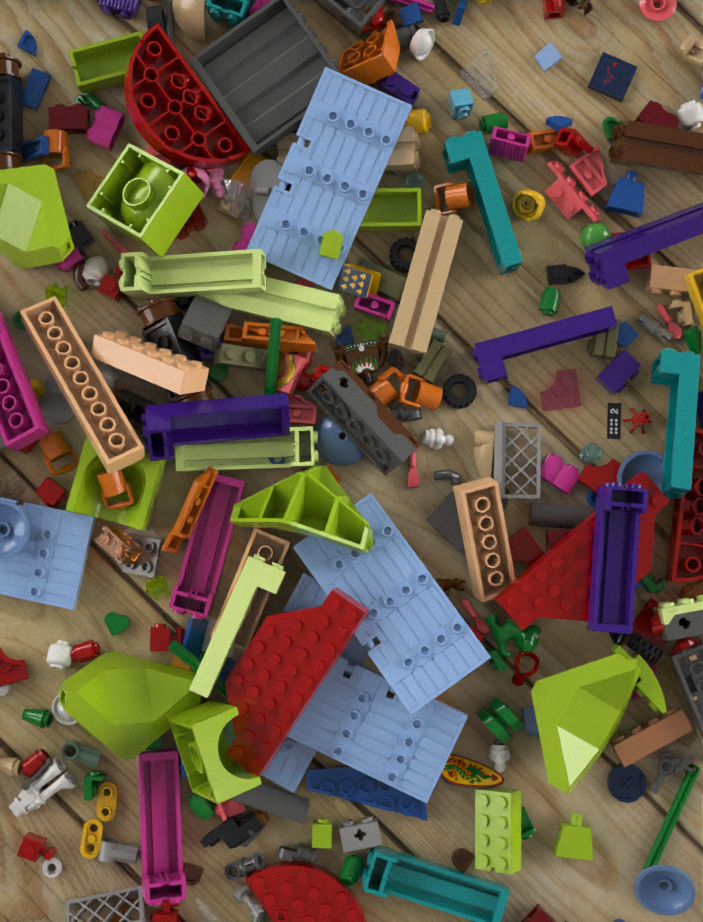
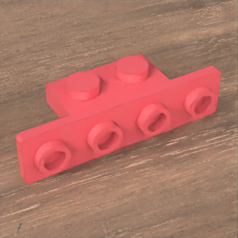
M555 160L548 162L547 165L559 179L549 186L545 192L566 219L570 220L583 209L594 223L601 219L599 210L594 205L591 206L589 204L587 195L577 189L575 180L565 174L563 165Z

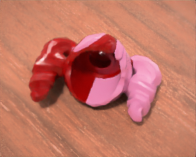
M188 166L182 170L204 193L202 199L208 193L209 187H212L217 198H223L224 168L201 169Z

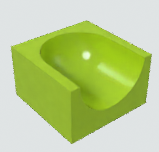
M128 143L86 207L108 227L162 258L204 196V193L184 172Z
M86 435L66 510L116 522L138 530L149 531L168 460L150 461L149 453H145L144 459L121 469L126 483L129 482L136 500L126 508L107 510L100 494L101 486L96 476L99 472L105 470V467ZM127 491L108 497L111 505L115 502L130 500Z
M210 700L173 715L168 720L192 792L219 804L262 783L259 776L243 770L238 763L226 755L229 746L223 728L232 718L239 715L237 707Z

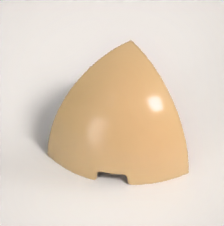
M172 0V11L176 24L189 38L206 43L208 24L205 14L207 0Z

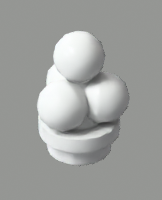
M430 428L429 430H424L422 443L429 448L433 447L439 450L443 444L451 446L454 443V438L449 434L444 436V431L440 428Z
M500 740L492 741L490 746L489 759L495 762L494 768L499 773L505 771V762L510 759L508 745L505 746Z

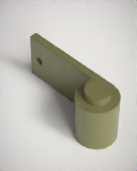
M362 258L358 264L359 266L382 273L378 291L383 293L387 300L396 302L395 306L397 303L400 304L407 279Z

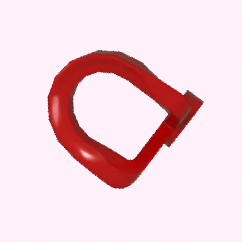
M520 651L514 660L516 674L512 677L514 685L522 686L526 677L537 672L540 661L533 652L525 653ZM522 656H529L534 660L535 665L531 671L521 674L519 669L520 658Z

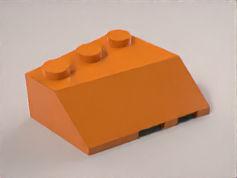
M392 19L386 22L387 27L381 31L376 29L371 32V36L366 41L359 40L344 50L340 56L338 72L344 73L347 77L365 85L375 83L378 79L395 73L401 47Z

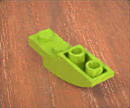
M615 644L610 649L614 654H619L624 658L628 655L620 645ZM634 653L631 657L638 661L637 665L642 668L634 691L641 698L645 696L650 701L648 705L653 711H659L664 714L667 710L659 682L645 660L639 654Z

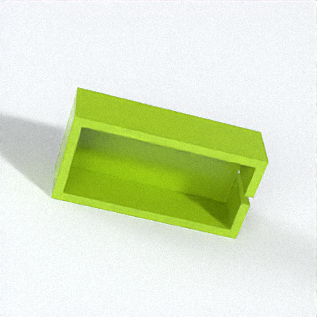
M142 31L68 50L77 86L82 94L124 83L128 62L143 36Z
M377 188L358 232L420 231L422 226L421 188Z
M502 787L475 789V869L495 870V872L510 875L521 870V790Z

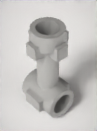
M246 884L240 885L234 890L235 892L232 894L234 899L239 904L244 901L251 910L249 914L252 918L259 919L264 915L263 905L261 903L257 905L249 896L252 892Z

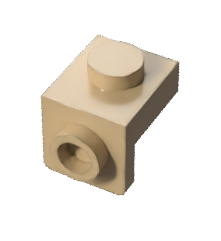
M689 35L680 47L682 59L703 67V45L695 42L694 36Z

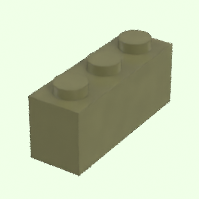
M225 343L218 344L214 350L213 365L266 372L268 350Z

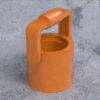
M58 129L43 131L42 135L48 136L49 155L42 158V165L48 166V158H63V164L51 165L49 167L53 168L55 173L69 168L67 132Z
M454 182L435 185L433 188L434 207H436V210L441 211L442 216L458 213L457 209L475 205V191L470 182L454 185ZM446 187L445 199L450 210L442 212L439 189Z
M394 366L378 377V381L369 387L385 406L391 401L395 402L400 398L399 392L395 391L386 378L395 372V376L402 383L405 377Z
M408 374L401 383L399 402L416 409L423 407L436 411L442 399L443 388L427 383L424 378ZM409 379L418 382L413 393L412 402L405 400Z
M61 431L51 433L38 441L45 455L43 460L51 475H63L73 471V468L78 466L79 459L72 446L67 445ZM70 454L74 463L67 464L55 471L52 462Z
M105 469L96 475L101 486L100 494L107 510L123 509L135 502L136 498L129 482L126 483L122 470L109 475ZM127 491L130 500L115 502L111 505L108 497Z

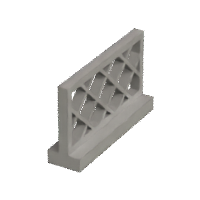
M495 421L493 479L498 481L501 499L540 500L541 423H503V421ZM506 428H515L519 434L511 440L506 435ZM529 428H537V436L532 440L524 434ZM521 435L529 442L522 450L514 443ZM511 444L519 451L512 459L506 454V449ZM530 445L537 450V454L532 459L524 453ZM520 454L529 461L522 468L514 462ZM511 463L519 470L512 477L505 472L506 467ZM529 464L536 468V474L531 478L523 471ZM520 473L528 479L522 487L513 480ZM510 482L519 489L514 494H505V487ZM531 482L536 487V495H528L523 489Z
M142 885L65 901V922H82L79 918L86 910L92 914L87 922H93L95 918L101 922H109L115 914L121 917L119 922H145ZM139 893V898L134 904L127 900L131 894ZM112 898H120L121 900L114 908L108 904ZM99 901L102 904L95 912L92 911L89 906L93 902ZM124 903L131 906L125 915L118 912ZM80 905L82 909L74 916L71 913V906ZM106 906L111 912L103 919L99 916V913ZM136 910L139 912L140 919L135 921L129 920L128 917Z

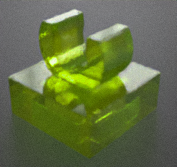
M54 283L53 286L48 285L45 290L46 300L56 296L62 308H64L67 303V286L60 289L57 283Z
M164 575L146 581L147 593L149 597H153L156 601L160 593H164L165 597L168 596L167 582Z

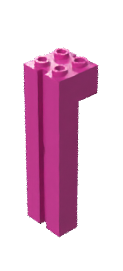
M217 474L190 536L178 583L174 585L168 607L173 609V613L184 615L188 612L192 614V618L199 620L211 616L235 527L230 523L234 504L242 501L247 482Z
M171 748L142 751L137 755L142 895L145 903L150 906L161 905L163 900H169V903L172 904L180 903L181 900L186 899V879L182 864L178 750Z

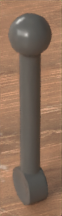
M48 758L37 773L28 782L22 784V789L28 790L30 784L48 766L53 764V760Z

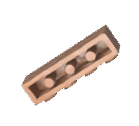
M672 706L666 709L665 714L649 718L647 720L648 723L643 726H634L630 729V733L614 737V741L610 745L620 764L626 767L693 731L683 710Z

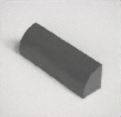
M530 502L528 525L573 529L592 513L596 507Z
M264 783L230 798L231 800L301 824L305 823L310 803L308 798Z

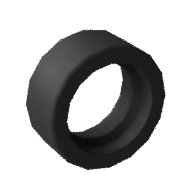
M147 6L146 20L148 30L158 23L167 35V23L163 6Z

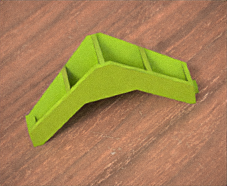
M45 164L0 170V252L20 269L63 262L74 249L55 170Z
M317 464L235 503L230 518V523L237 527L276 528L309 535L367 555L369 550H372L374 544L370 523L362 517L326 466Z
M106 652L61 683L58 702L65 712L122 760L134 759L171 728L168 720L169 717L198 706L201 701V695L189 690L196 675L193 671L119 652Z
M614 654L538 680L532 688L531 694L548 783L564 793L570 794L617 733L642 670L637 665L638 661L629 655L624 658L619 654Z

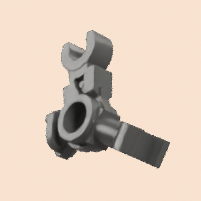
M664 752L659 754V773L649 790L657 794L665 777L672 773L684 772L683 769L690 772L696 771V768H689L687 765L688 761L695 760V758L688 757L682 761V757L668 758L669 756H674L672 753Z

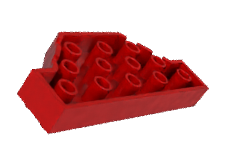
M645 472L636 473L625 483L627 485H642L641 489H648L647 514L640 513L636 583L651 571L655 514L669 503V500ZM596 509L493 598L518 629L524 630L537 618L588 621Z
M337 587L331 590L322 605L275 613L266 617L225 681L229 705L236 706L239 715L232 718L236 738L226 752L228 757L252 774L260 776L265 772L370 612L368 608Z

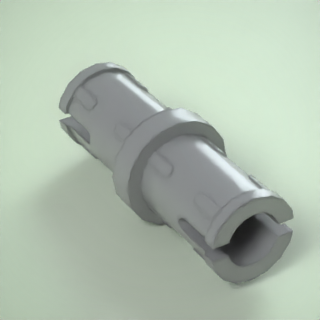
M643 312L635 321V323L649 331L648 334H653L665 344L673 336V333L667 331L659 325L658 321H653Z

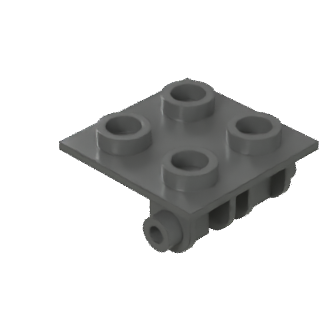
M129 534L122 572L155 578V574L158 573L157 563L160 562L158 558L161 557L159 553L161 545H163L161 543L162 539Z

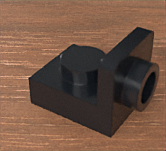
M74 220L68 224L72 242L79 252L95 242L82 220Z

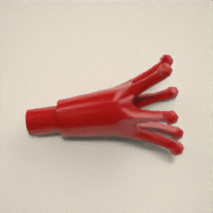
M631 408L630 412L634 414L633 417L623 419V422L633 423L629 433H632L636 428H641V433L644 434L645 425L652 423L650 415L645 413V409L642 410V413H637Z

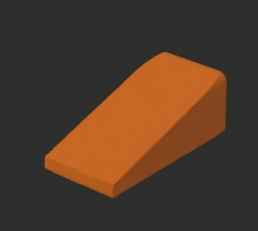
M555 129L528 132L527 134L531 135L527 155L557 149L553 143L559 132Z

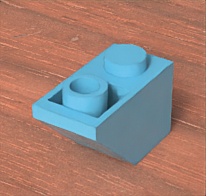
M463 88L449 91L448 101L452 119L463 120L471 115L474 104L469 89Z

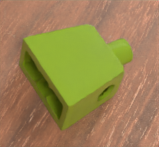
M571 812L570 822H560L553 847V853L556 857L593 861L591 828L587 824H582L583 813Z

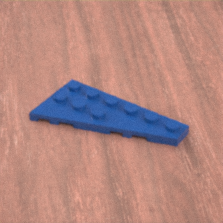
M350 766L306 770L307 788L309 791L332 795L344 800L359 802L367 806L394 811L427 821L425 802Z

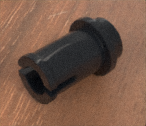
M433 0L437 12L436 19L440 23L447 22L451 14L447 10L445 0Z
M195 296L177 297L175 304L184 310L189 307L188 304Z

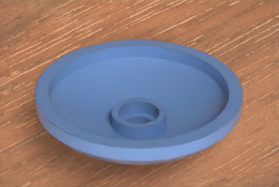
M325 414L319 420L315 431L318 433V444H315L323 459L334 465L347 466L358 462L364 457L365 454L347 434L344 440L339 438V434L345 432L328 414Z
M648 450L638 451L629 455L619 467L617 483H622L623 486L636 473L645 472L661 491L664 456Z
M0 500V559H7L15 556L25 547L30 535V523L21 507L10 501ZM6 526L8 530L4 534L2 529Z
M654 865L644 869L637 876L635 894L639 902L646 909L660 915H677L685 912L692 906L695 900V886L691 878L682 870L669 865Z

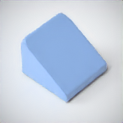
M552 42L534 55V58L544 72L558 64L562 58Z

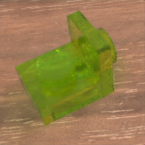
M364 316L363 320H359L357 331L360 332L359 337L375 340L378 339V331H380V337H383L386 322L369 319L368 316Z

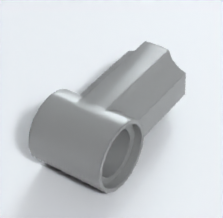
M103 838L101 839L98 860L107 863L118 861L136 864L139 846L119 843L118 840Z

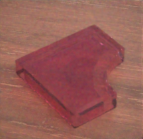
M576 368L556 371L553 385L548 390L540 392L542 412L581 406Z

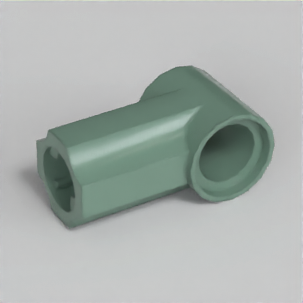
M70 740L62 747L61 754L66 760H74L96 768L102 751L80 744L76 740ZM67 746H74L76 748V754H69L67 752Z

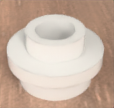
M55 857L45 860L42 865L44 875L49 878L58 876L62 871L61 861ZM50 864H54L56 869L51 870Z

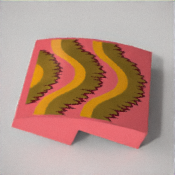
M279 352L276 391L290 395L293 394L307 361L305 358L287 352Z

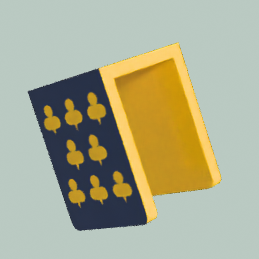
M356 264L342 265L336 289L362 298H367L368 293L377 296L382 273Z

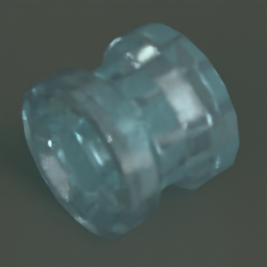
M417 172L409 174L405 187L421 188L422 192L425 184L423 175Z
M593 443L585 445L580 450V457L586 463L598 461L602 454L601 448Z

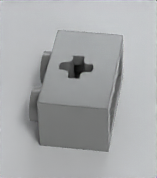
M365 816L361 818V821L346 820L339 825L344 853L382 845L377 817ZM358 829H361L363 836L359 837V834H357Z

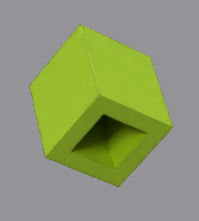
M332 229L329 232L324 231L319 256L339 261L344 236L340 235V231Z
M318 817L317 820H313L312 848H332V821L326 817Z

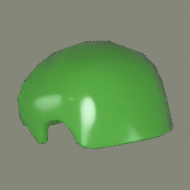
M591 223L585 226L580 233V241L583 247L611 238L609 228L602 223Z

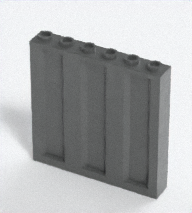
M271 0L189 59L197 74L255 157H258L300 127L324 68L327 67L338 72L337 69L339 68L333 58L329 59L326 55L328 51L322 42L319 44L315 39L317 35L311 27L307 28L305 25L306 19L302 13L295 11L294 7L296 6L292 0Z

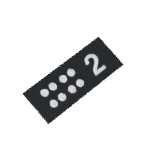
M608 403L607 439H620L621 403Z

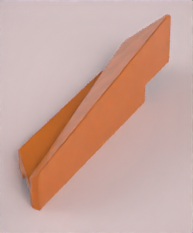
M247 321L244 322V327L227 324L224 343L268 350L270 324ZM282 325L279 352H316L315 341L311 340L302 326Z
M208 466L204 474L194 480L180 514L164 540L161 550L177 553L183 538H190L217 477L218 470Z

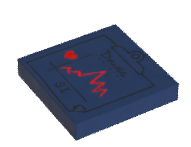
M603 52L587 88L622 103L637 66Z

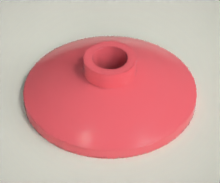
M639 0L641 13L644 17L654 22H662L669 19L677 6V0ZM653 4H658L659 8H655Z

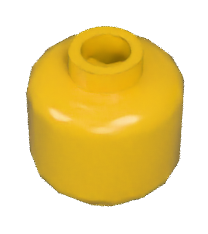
M412 109L404 126H413L418 134H426L432 128L431 113H428L426 109Z

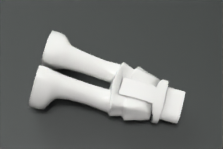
M54 756L52 758L53 764L49 766L47 771L32 782L28 790L22 789L19 795L14 798V802L9 805V808L17 818L22 814H28L29 811L40 808V805L45 804L46 800L62 789H73L78 785L74 775L70 772H65L44 791L41 789L46 783L66 770V765L60 757Z

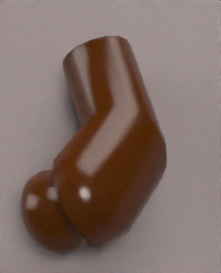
M84 262L77 263L74 266L72 277L81 292L89 288L82 275L85 266Z

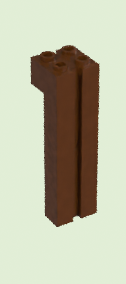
M630 120L616 124L613 128L612 138L615 141L614 146H611L609 149L610 163L625 166L642 165L703 176V133Z

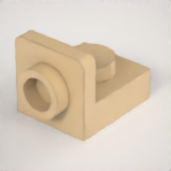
M683 299L672 301V304L667 309L668 311L679 310L677 312V321L681 323V328L693 325L690 301L684 302Z

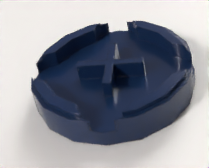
M618 764L608 774V790L618 801L625 803L635 802L645 793L647 786L646 776L634 764L626 767Z

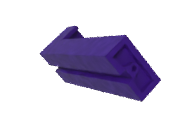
M703 202L584 247L586 252L584 258L590 268V280L608 290L629 282L625 263L703 234Z
M605 307L474 344L475 349L472 350L476 363L479 362L480 368H477L479 379L481 381L484 380L485 384L508 379L503 360L615 330L617 322L613 307Z
M287 393L145 405V414H142L143 437L146 441L144 442L145 453H149L150 461L174 459L173 446L290 435V411Z
M610 482L604 483V486L597 487L588 630L632 634L640 513L647 514L648 489H641L642 485L623 484L622 487V483Z

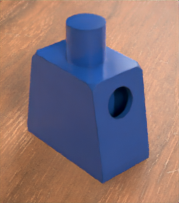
M627 170L625 179H617L604 208L605 211L636 218L641 217L644 212L645 184L636 181L637 171Z

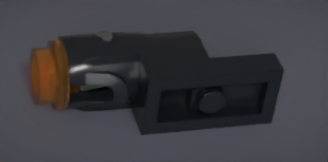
M115 388L112 392L121 409L129 413L128 418L142 423V414H145V405L157 404L126 389Z
M255 809L250 814L240 818V821L235 816H231L202 837L200 843L204 848L208 845L213 847L220 841L219 837H221L230 849L240 845L247 847L260 834L263 828L267 826V822L270 819L266 812L260 809Z

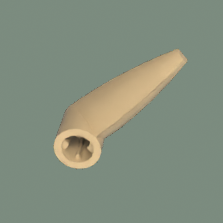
M475 429L474 453L476 465L481 478L491 477L495 431Z

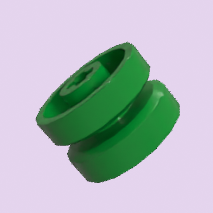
M494 695L488 701V704L495 713L492 715L487 708L482 707L476 715L506 746L513 739L506 727L509 726L515 733H519L525 726L517 718L518 715L506 703L503 704Z

